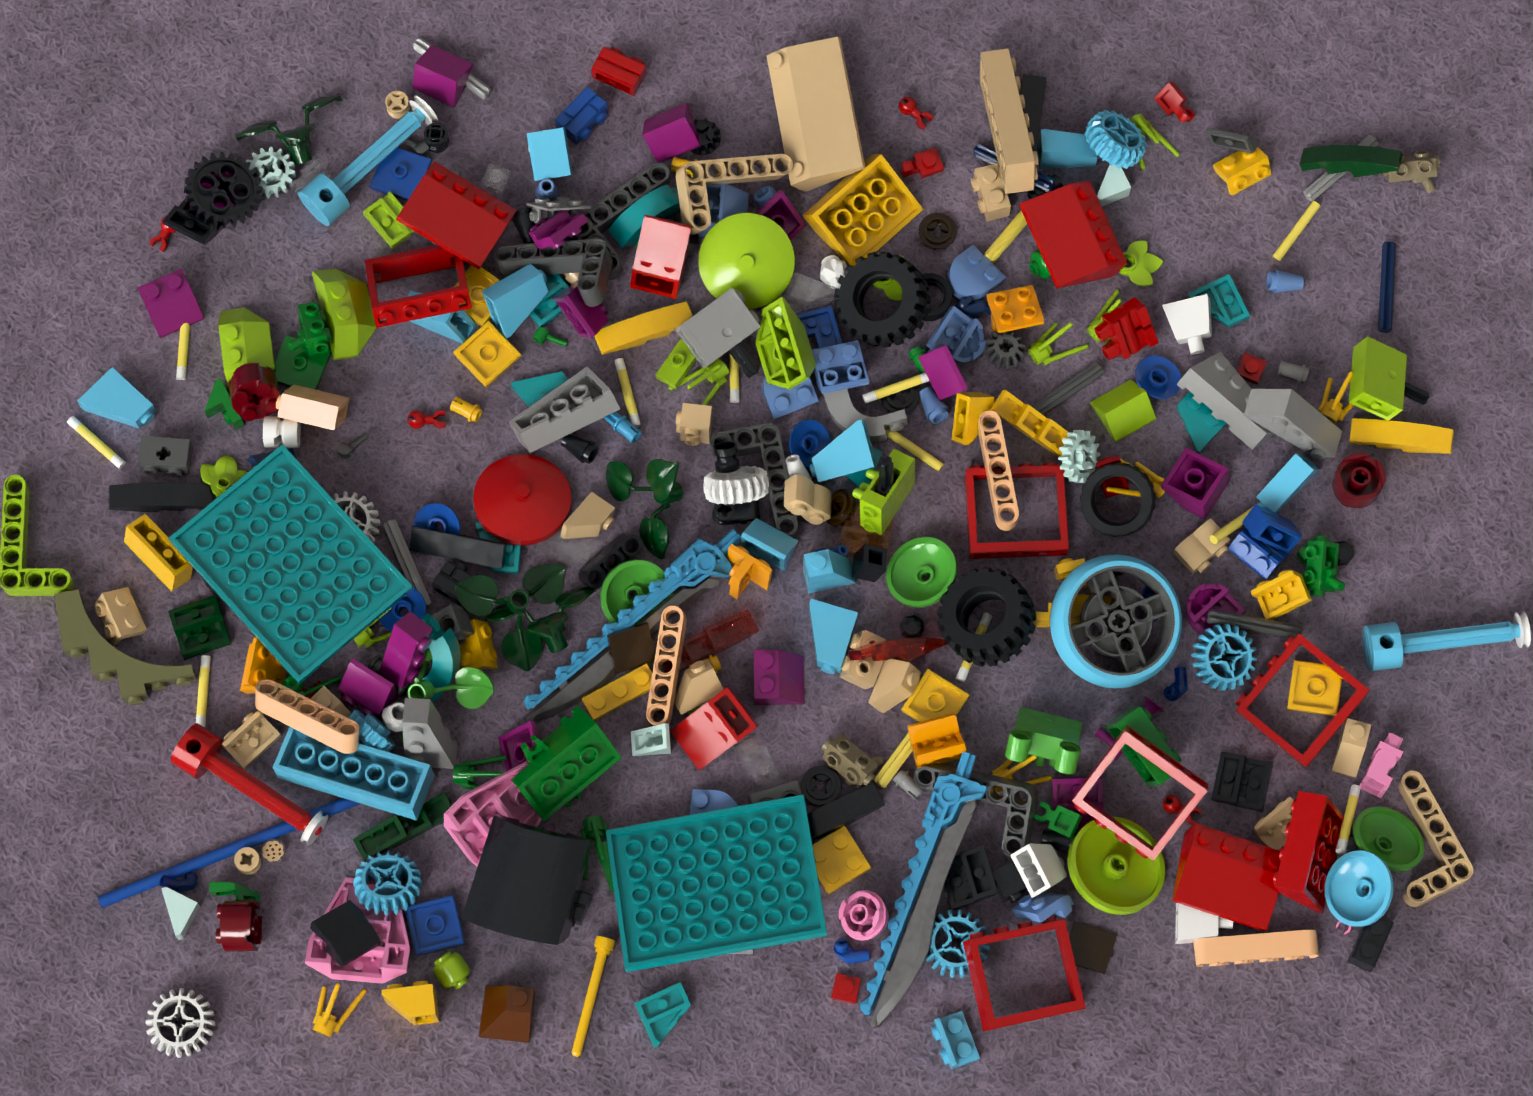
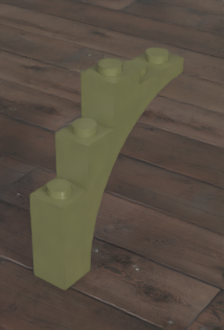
M79 589L54 594L63 651L67 656H71V658H80L85 656L86 652H89L91 670L95 679H99L102 682L111 681L114 679V676L118 675L121 698L124 703H129V705L143 703V699L149 698L148 689L152 688V691H160L166 689V685L186 686L191 684L192 680H197L192 664L182 666L150 664L129 657L113 647L93 626L85 608L83 595Z

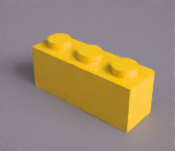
M146 514L126 526L124 543L171 591H174L191 579L192 565L169 541V537Z

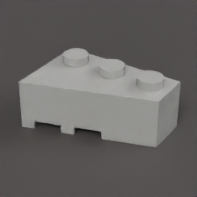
M405 698L402 718L405 757L429 764L431 768L454 769L457 759V742L451 739L448 727L443 726L441 716L430 699Z

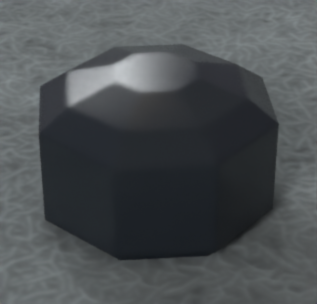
M1346 541L1335 542L1339 544L1338 566L1348 565L1354 557L1353 546Z
M915 615L906 616L900 623L901 636L909 641L919 639L924 632L923 621Z

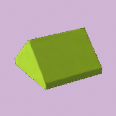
M1131 379L1090 402V405L1115 443L1156 420L1146 390L1140 388Z

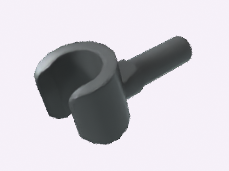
M410 138L404 141L418 155L425 157L431 153L425 141L418 145Z
M364 433L350 445L342 442L337 448V455L344 459H349L357 446L369 438V436Z

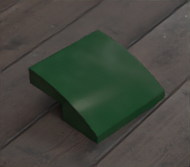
M215 595L168 611L184 660L231 645Z

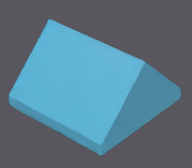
M565 127L527 133L534 181L573 175Z
M757 518L753 520L741 535L742 547L748 550L749 553L784 572L798 544V540Z

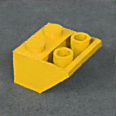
M428 981L413 982V986L403 987V984H391L387 986V989L381 990L385 1002L413 1025L439 1022L437 993L433 984H428Z

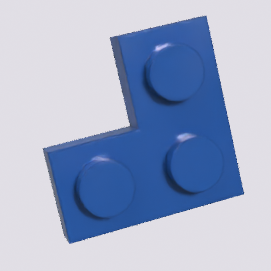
M832 306L796 314L805 327L807 337L815 336L818 348L842 344Z

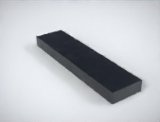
M1023 74L1020 95H1024L1025 109H1023L1024 114L1028 113L1030 127L1027 129L1028 132L1033 133L1034 146L1032 151H1036L1046 77Z
M414 525L411 530L409 550L502 569L505 564L507 543Z

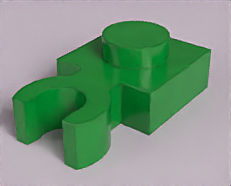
M1040 802L1039 805L1046 809V814L1044 816L1035 814L1034 818L1042 823L1050 821L1048 829L1072 839L1082 816L1059 805L1053 811L1050 805Z

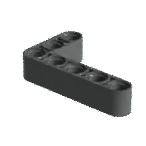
M663 163L651 165L593 205L591 209L583 212L588 222L581 227L587 228L588 231L583 234L578 233L572 237L574 240L602 239L606 242L612 257V263L616 265L610 271L609 280H614L620 276L622 272L621 259L602 233L609 229L616 219L637 200L661 186H669V168ZM657 174L665 176L662 180L653 178ZM642 187L646 191L643 193H636L634 190L636 188ZM618 201H625L627 203L622 207L615 205ZM599 214H604L608 216L604 220H598L596 218Z
M602 239L565 241L564 244L555 249L552 246L539 249L535 243L505 245L498 248L494 253L496 263L504 277H508L529 264L538 270L541 269L545 275L579 273L577 287L585 305L594 307L604 301L612 266V257L606 242Z
M766 423L715 433L710 439V452L713 456V446L725 441L737 443L738 452L736 457L760 453L763 470L767 471L769 478L768 496L774 526L779 531H781L780 528L784 525L792 526L793 531L785 534L795 539L798 534L797 516L787 509L780 510L776 507L779 502H784L785 480L789 478L778 427L774 424ZM765 434H772L775 436V439L766 441L762 437ZM748 438L751 443L749 445H741L739 440ZM775 456L780 461L776 464H771L767 459ZM775 479H780L784 484L780 487H775L771 482Z
M935 762L924 764L915 771L914 781L921 788L933 790L938 776L955 775L957 767ZM924 770L931 772L932 781L925 778ZM972 771L969 780H975L981 786L984 785L988 788L983 798L978 801L1008 807L1002 850L1006 856L1011 858L1010 855L1018 851L1012 846V839L1017 840L1021 848L1030 844L1038 798L1037 789L1033 784ZM996 785L1001 786L1003 788L1004 796H1000L996 793ZM1019 791L1027 793L1028 801H1023L1020 798ZM1016 815H1020L1024 819V826L1016 822Z

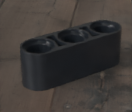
M627 532L617 536L581 567L578 574L580 582L595 589L602 587L605 578L613 568L625 561L634 560L643 551L642 539ZM632 539L633 547L627 551L626 542ZM613 554L615 562L613 565L608 566L607 559ZM595 570L597 574L596 579L590 582L588 576L591 571Z

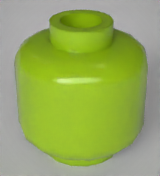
M449 950L433 962L435 964L433 974L444 988L448 989L454 986L457 990L469 981L466 976L470 973V967L459 952L451 953Z

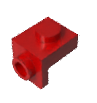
M1105 457L1096 463V469L1107 464L1121 463L1120 457ZM1111 477L1101 484L1106 498L1119 495V493L1108 492L1106 490L1107 487L1129 489L1125 477Z

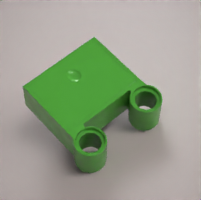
M1020 707L1015 728L1009 734L1005 756L1015 762H1024L1027 758L1034 755L1037 756L1035 765L1038 767L1044 766L1045 760L1049 759V765L1064 774H1073L1076 772L1081 753L1079 739L1083 722Z

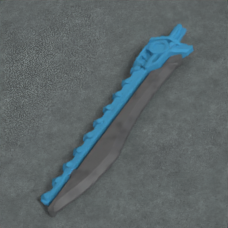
M732 529L716 544L697 539L670 564V567H666L663 573L665 574L663 580L650 582L648 594L635 595L632 601L634 605L632 608L620 609L617 614L618 621L616 623H606L603 625L601 630L603 635L589 638L585 651L573 652L570 658V665L557 666L554 679L542 680L539 685V693L525 696L523 702L529 710L559 687L558 690L526 715L525 721L536 722L560 713L582 702L583 697L607 685L616 675L612 657L609 656V647L570 680H566L609 645L607 635L630 628L662 600L664 601L636 624L639 625L647 622L651 636L660 628L662 612L666 607L677 606L683 610L708 590L719 585L720 577H730L729 574L732 566L725 555L728 553V548L731 544L736 546L741 541L740 535ZM680 585H681V586H693V587H680L678 590H676ZM672 613L668 621L678 613Z
M962 752L955 775L938 776L924 814L925 818L922 820V827L925 828L926 832L915 840L919 853L908 860L912 873L902 880V889L905 890V894L895 901V909L899 911L898 915L888 921V929H890L891 935L881 942V950L885 952L884 956L874 962V970L878 974L867 983V991L871 995L860 1003V1011L870 1016L874 1011L881 989L886 981L870 1022L873 1028H879V1025L899 1004L929 952L935 916L946 878L973 815L976 814L979 808L976 801L982 799L988 790L987 786H981L979 783L969 780L977 756L970 753ZM943 830H945L891 971H889Z

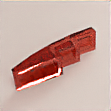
M744 610L709 625L702 632L685 638L679 672L689 668V665L697 661H703L709 658V655L714 656L757 633L759 629L749 610ZM666 661L661 665L665 673L670 672L673 667L670 661Z
M927 637L889 639L869 643L847 652L850 661L864 660L872 657L873 661H886L893 657L895 660L911 661L948 643L944 639Z

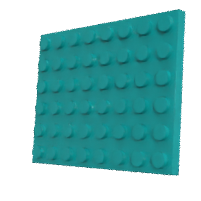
M283 444L169 537V541L298 684H301L413 589V586Z
M804 794L606 830L626 972L828 936Z

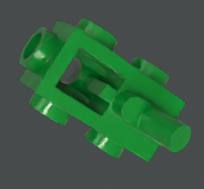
M317 301L298 305V319L301 330L298 331V338L288 342L290 350L294 351L305 345L309 356L328 352L327 342H331L329 327H324L326 325L324 311H319Z
M1315 536V541H1309L1304 552L1307 563L1306 571H1304L1302 576L1307 589L1310 590L1311 596L1325 597V592L1335 593V589L1342 591L1345 588V583L1336 578L1339 544L1330 542L1329 537Z

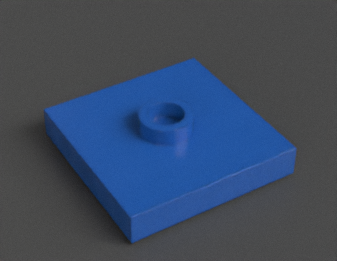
M396 148L378 165L371 181L370 189L384 194L391 192L396 198L408 201L429 169L432 160Z
M454 895L408 906L406 916L416 956L465 945Z

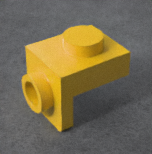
M1067 558L1059 561L1054 569L1056 580L1066 578L1074 569L1083 564L1085 559L1073 560L1072 558Z

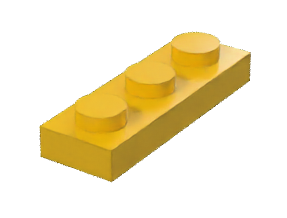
M646 663L583 697L582 702L593 721L649 692L652 672Z

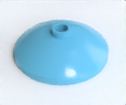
M1352 851L1344 854L1332 865L1326 878L1325 898L1329 910L1336 919L1349 926L1364 927L1375 923L1385 914L1393 897L1394 886L1391 872L1387 864L1379 856L1371 852ZM1367 887H1369V893H1368V894L1366 893Z

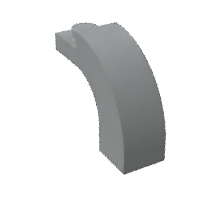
M848 389L824 393L828 412L834 423L843 432L856 421L865 419L871 442L887 441L885 430L890 429V432L902 430L905 425H908L904 409L878 417H870L861 414L855 409Z

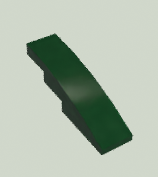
M1328 145L1303 149L1300 166L1302 171L1325 168L1328 174L1351 171L1353 177L1356 178L1399 171L1403 154L1399 150L1372 146Z
M443 792L423 804L417 820L395 814L355 837L353 841L363 860L367 861L369 855L374 858L377 856L378 851L383 854L444 823V813L452 806V803L447 793Z

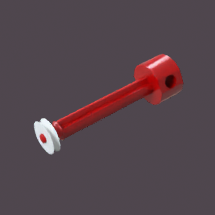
M196 723L185 732L172 753L171 763L195 779L202 777L207 770L297 830H304L301 842L306 841L307 846H310L317 839L328 821V815L323 816L322 811H320L312 818L310 812L296 805L219 754L223 746V739L202 725ZM200 748L197 753L193 754L196 749Z

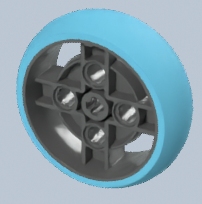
M1118 554L1104 555L1084 562L1064 579L1052 602L1050 630L1059 656L1076 675L1097 686L1127 688L1149 680L1159 673L1170 661L1177 649L1181 636L1182 614L1173 587L1156 568L1135 557ZM1113 572L1126 573L1137 578L1151 591L1152 595L1144 598L1134 589L1118 585ZM1087 583L1091 595L1082 607L1080 623L1071 626V611L1074 600L1080 589ZM1106 591L1112 596V601L1109 605L1103 601V594ZM1137 606L1143 611L1141 619H1137L1134 615V609ZM1119 617L1121 622L1113 625L1112 621ZM1160 617L1159 638L1153 651L1145 659L1141 648L1150 636L1153 620ZM1092 623L1098 627V633L1095 637L1089 633V626ZM1123 638L1129 642L1127 651H1123L1120 647V642ZM1089 645L1098 654L1108 658H1115L1119 671H1110L1096 666L1082 654L1079 648Z

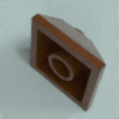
M513 985L485 987L479 1037L529 1043L536 995L535 989Z

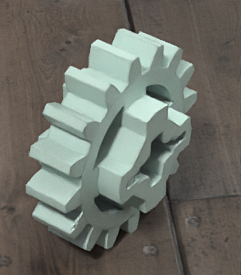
M270 147L268 152L260 148L261 154L257 155L253 152V160L247 159L246 163L250 162L249 170L257 169V175L261 178L258 186H262L263 190L259 195L265 193L267 199H270L271 194L274 193L278 198L279 191L282 190L284 193H287L286 186L294 185L291 179L296 177V173L293 170L295 169L294 162H290L289 154L283 156L282 149L275 153L273 147ZM281 164L285 167V173L280 169Z
M1073 430V432L1067 433L1068 438L1062 439L1064 446L1059 447V450L1062 452V456L1058 457V460L1062 461L1060 470H1065L1063 476L1069 477V482L1085 483L1088 476L1095 472L1096 463L1098 462L1097 457L1101 456L1097 452L1099 443H1094L1096 437L1090 435V431Z

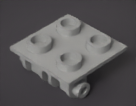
M556 197V201H549L548 198H536L535 202L526 203L527 206L533 207L529 217L535 223L545 218L549 220L560 210H567L570 217L576 215L575 209H591V206L582 204V200H571L570 197Z

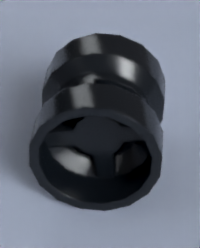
M436 122L429 124L425 128L424 138L429 146V150L434 153L445 151L449 145L446 127Z
M725 441L713 446L714 456L717 457L715 462L717 472L730 473L740 468L739 459L736 458V453L738 452L737 443Z

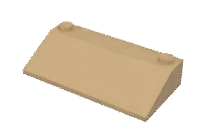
M833 37L789 46L766 55L784 153L793 162V168L789 173L790 185L806 192L865 169L841 38Z

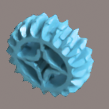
M1108 110L1099 111L1088 122L1084 133L1087 137L1086 142L1091 144L1089 148L1096 152L1095 155H1099L1102 161L1106 160L1109 162L1110 166L1115 164L1117 168L1123 167L1125 169L1129 166L1133 167L1142 159L1146 152V137L1141 134L1142 130L1138 129L1136 123H1132L1129 118L1123 117L1122 113L1117 114L1113 110L1111 112Z
M1219 624L1213 626V630L1207 628L1205 629V635L1197 636L1201 644L1194 643L1193 645L1198 651L1191 654L1193 658H1197V662L1192 663V666L1199 667L1195 675L1203 676L1202 683L1208 684L1210 682V688L1216 689L1218 687L1219 690L1225 691L1226 688L1234 690L1236 685H1244L1243 679L1249 680L1251 678L1248 671H1255L1256 669L1251 665V662L1258 660L1257 657H1252V652H1255L1257 649L1256 647L1249 646L1253 639H1245L1246 631L1239 632L1238 626L1230 627L1229 624H1224L1221 627ZM1225 637L1232 640L1236 644L1238 650H1233L1230 647L1229 642H1226ZM1213 645V646H1214V651H1213V653L1209 656V652H1210L1211 646ZM1232 654L1231 656H1227V659H1224V661L1216 660L1222 658V655ZM1240 658L1238 667L1235 670V662ZM1216 664L1220 672L1223 673V677L1217 675L1210 665Z
M388 850L386 855L382 856L378 851L376 858L368 856V863L361 861L360 869H356V878L353 880V885L355 887L354 893L358 897L359 903L361 905L365 904L367 911L374 908L376 915L380 911H384L386 916H388L389 911H394L397 915L400 908L407 911L408 904L414 905L415 897L420 895L422 880L420 879L421 873L417 869L415 861L410 862L408 855L401 858L399 851L393 856ZM402 875L408 881L405 887L401 885L400 878ZM370 880L374 881L375 889L373 891L368 887Z
M948 910L947 919H945L942 913L938 914L940 923L936 920L934 921V929L932 930L928 952H931V954L925 958L926 962L935 960L931 967L933 970L937 969L939 965L942 967L940 971L942 976L945 974L946 969L951 970L950 978H954L955 971H959L960 978H964V969H967L970 974L963 941L970 940V934L986 931L985 926L976 927L980 922L979 918H976L973 922L970 921L971 913L968 912L966 918H962V910L957 911L956 917H953L952 911ZM950 925L963 926L970 930V932L957 933ZM943 929L947 942L941 948L936 949L935 937ZM952 939H956V942L958 939L962 941L960 950L950 946ZM987 944L980 945L978 948L981 960L986 961L988 956L981 951H989L990 946ZM953 954L961 960V963L949 962L941 956Z

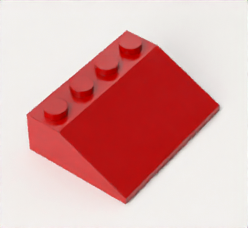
M434 161L396 220L479 270L506 232L517 210Z
M1090 180L1063 186L1019 204L1056 289L1111 278L1127 264Z
M1298 791L1297 798L1292 802L1291 812L1293 814L1291 822H1288L1285 835L1287 838L1285 846H1282L1280 849L1279 859L1281 862L1279 870H1276L1274 873L1273 883L1274 887L1282 895L1315 912L1323 914L1326 904L1325 882L1330 868L1337 859L1336 847L1344 816L1328 796Z
M1195 823L1183 836L1172 901L1265 932L1279 891L1274 887L1273 877L1275 871L1279 870L1281 862L1279 859L1280 851Z

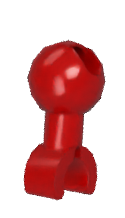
M903 97L899 101L898 107L900 112L914 117L920 129L924 130L926 127L921 121L923 118L929 121L933 120L932 114L928 112L922 113L917 108L916 101L913 98Z
M166 216L161 220L162 230L160 234L153 237L149 243L154 247L157 242L162 241L160 248L162 252H165L168 248L167 239L169 235L176 232V230L162 224Z
M414 410L408 415L407 422L414 429H420L425 424H433L436 428L443 429L446 423H440L436 419L440 416H445V411L439 410L434 415H425L422 411Z
M1176 795L1166 796L1162 803L1163 809L1169 814L1179 813L1185 806ZM1165 799L1169 800L1170 804L1165 803ZM1195 807L1192 812L1199 815L1202 813V810ZM1190 814L1185 819L1186 822L1190 825H1194L1195 823H1197L1195 820L1191 819Z

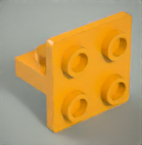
M1033 285L987 294L993 333H1003L1044 324V317Z
M731 544L727 555V560L732 566L729 574L731 579L728 583L730 585L729 595L738 599L750 581L768 590L772 576L770 565L762 559L757 560L752 557L744 547Z
M254 637L253 642L249 644L240 691L247 694L255 693V686L260 680L270 679L281 684L286 679L287 670L257 637Z
M955 713L907 726L917 769L924 764L933 762L943 764L961 758L962 752H967Z

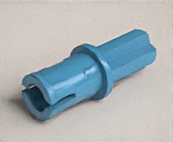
M616 411L603 417L613 426L615 432L622 434L632 444L640 439L642 431L631 424L626 415L621 416Z

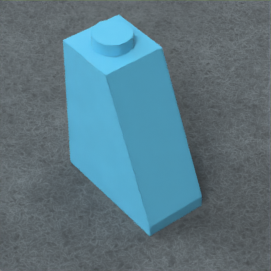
M1049 129L1040 130L1037 146L1039 169L1096 167L1097 159H1101V157L1095 155L1096 152L1089 148L1091 144L1086 142L1087 137L1085 134Z
M531 264L482 291L492 322L506 339L511 337L548 293L545 273L541 269H536Z
M410 291L408 296L418 295L422 293ZM464 310L410 321L461 344L473 335L477 324Z
M113 367L77 400L80 407L86 412L136 428H140L143 424L146 426L151 423L156 413L153 404Z
M865 419L856 421L812 458L813 463L810 464V470L813 478H817L818 482L877 467Z
M1296 453L1256 496L1260 500L1258 505L1278 513L1321 470L1304 454Z
M829 549L804 554L803 573L808 594L856 583V579L852 577L853 567L851 559Z
M810 599L809 613L817 666L821 667L820 670L827 674L841 673L840 668L849 648V642L858 619V612Z

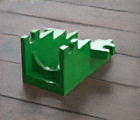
M579 706L572 710L574 715L571 718L564 716L560 719L561 726L543 741L533 735L530 737L534 742L533 747L529 748L525 742L520 745L529 765L514 776L511 781L543 821L547 820L562 806L570 807L572 805L570 802L572 798H581L580 792L622 758L599 726Z

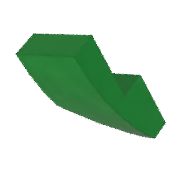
M209 882L210 893L213 897L236 895V901L257 900L260 902V895L239 884Z

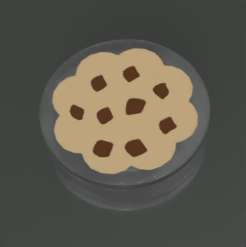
M269 839L263 843L260 853L267 864L277 865L283 862L287 851L280 840Z

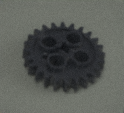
M223 152L220 153L219 158H216L215 154L211 153L210 160L202 156V165L195 161L194 169H189V177L185 178V184L188 185L184 187V193L188 194L185 201L192 202L189 208L190 211L198 210L196 218L202 215L205 216V224L211 219L213 220V227H216L218 222H222L223 228H226L227 222H231L232 226L236 227L237 220L244 224L246 220L245 215L252 218V210H258V202H261L262 196L259 194L263 190L262 186H258L261 178L255 177L257 169L249 170L250 162L242 164V156L234 160L233 153L228 158H225ZM229 172L232 174V177L226 178L221 173ZM209 183L212 185V188H203L201 184ZM242 191L246 196L238 197L234 192ZM221 202L225 205V207L218 208L214 205V203Z

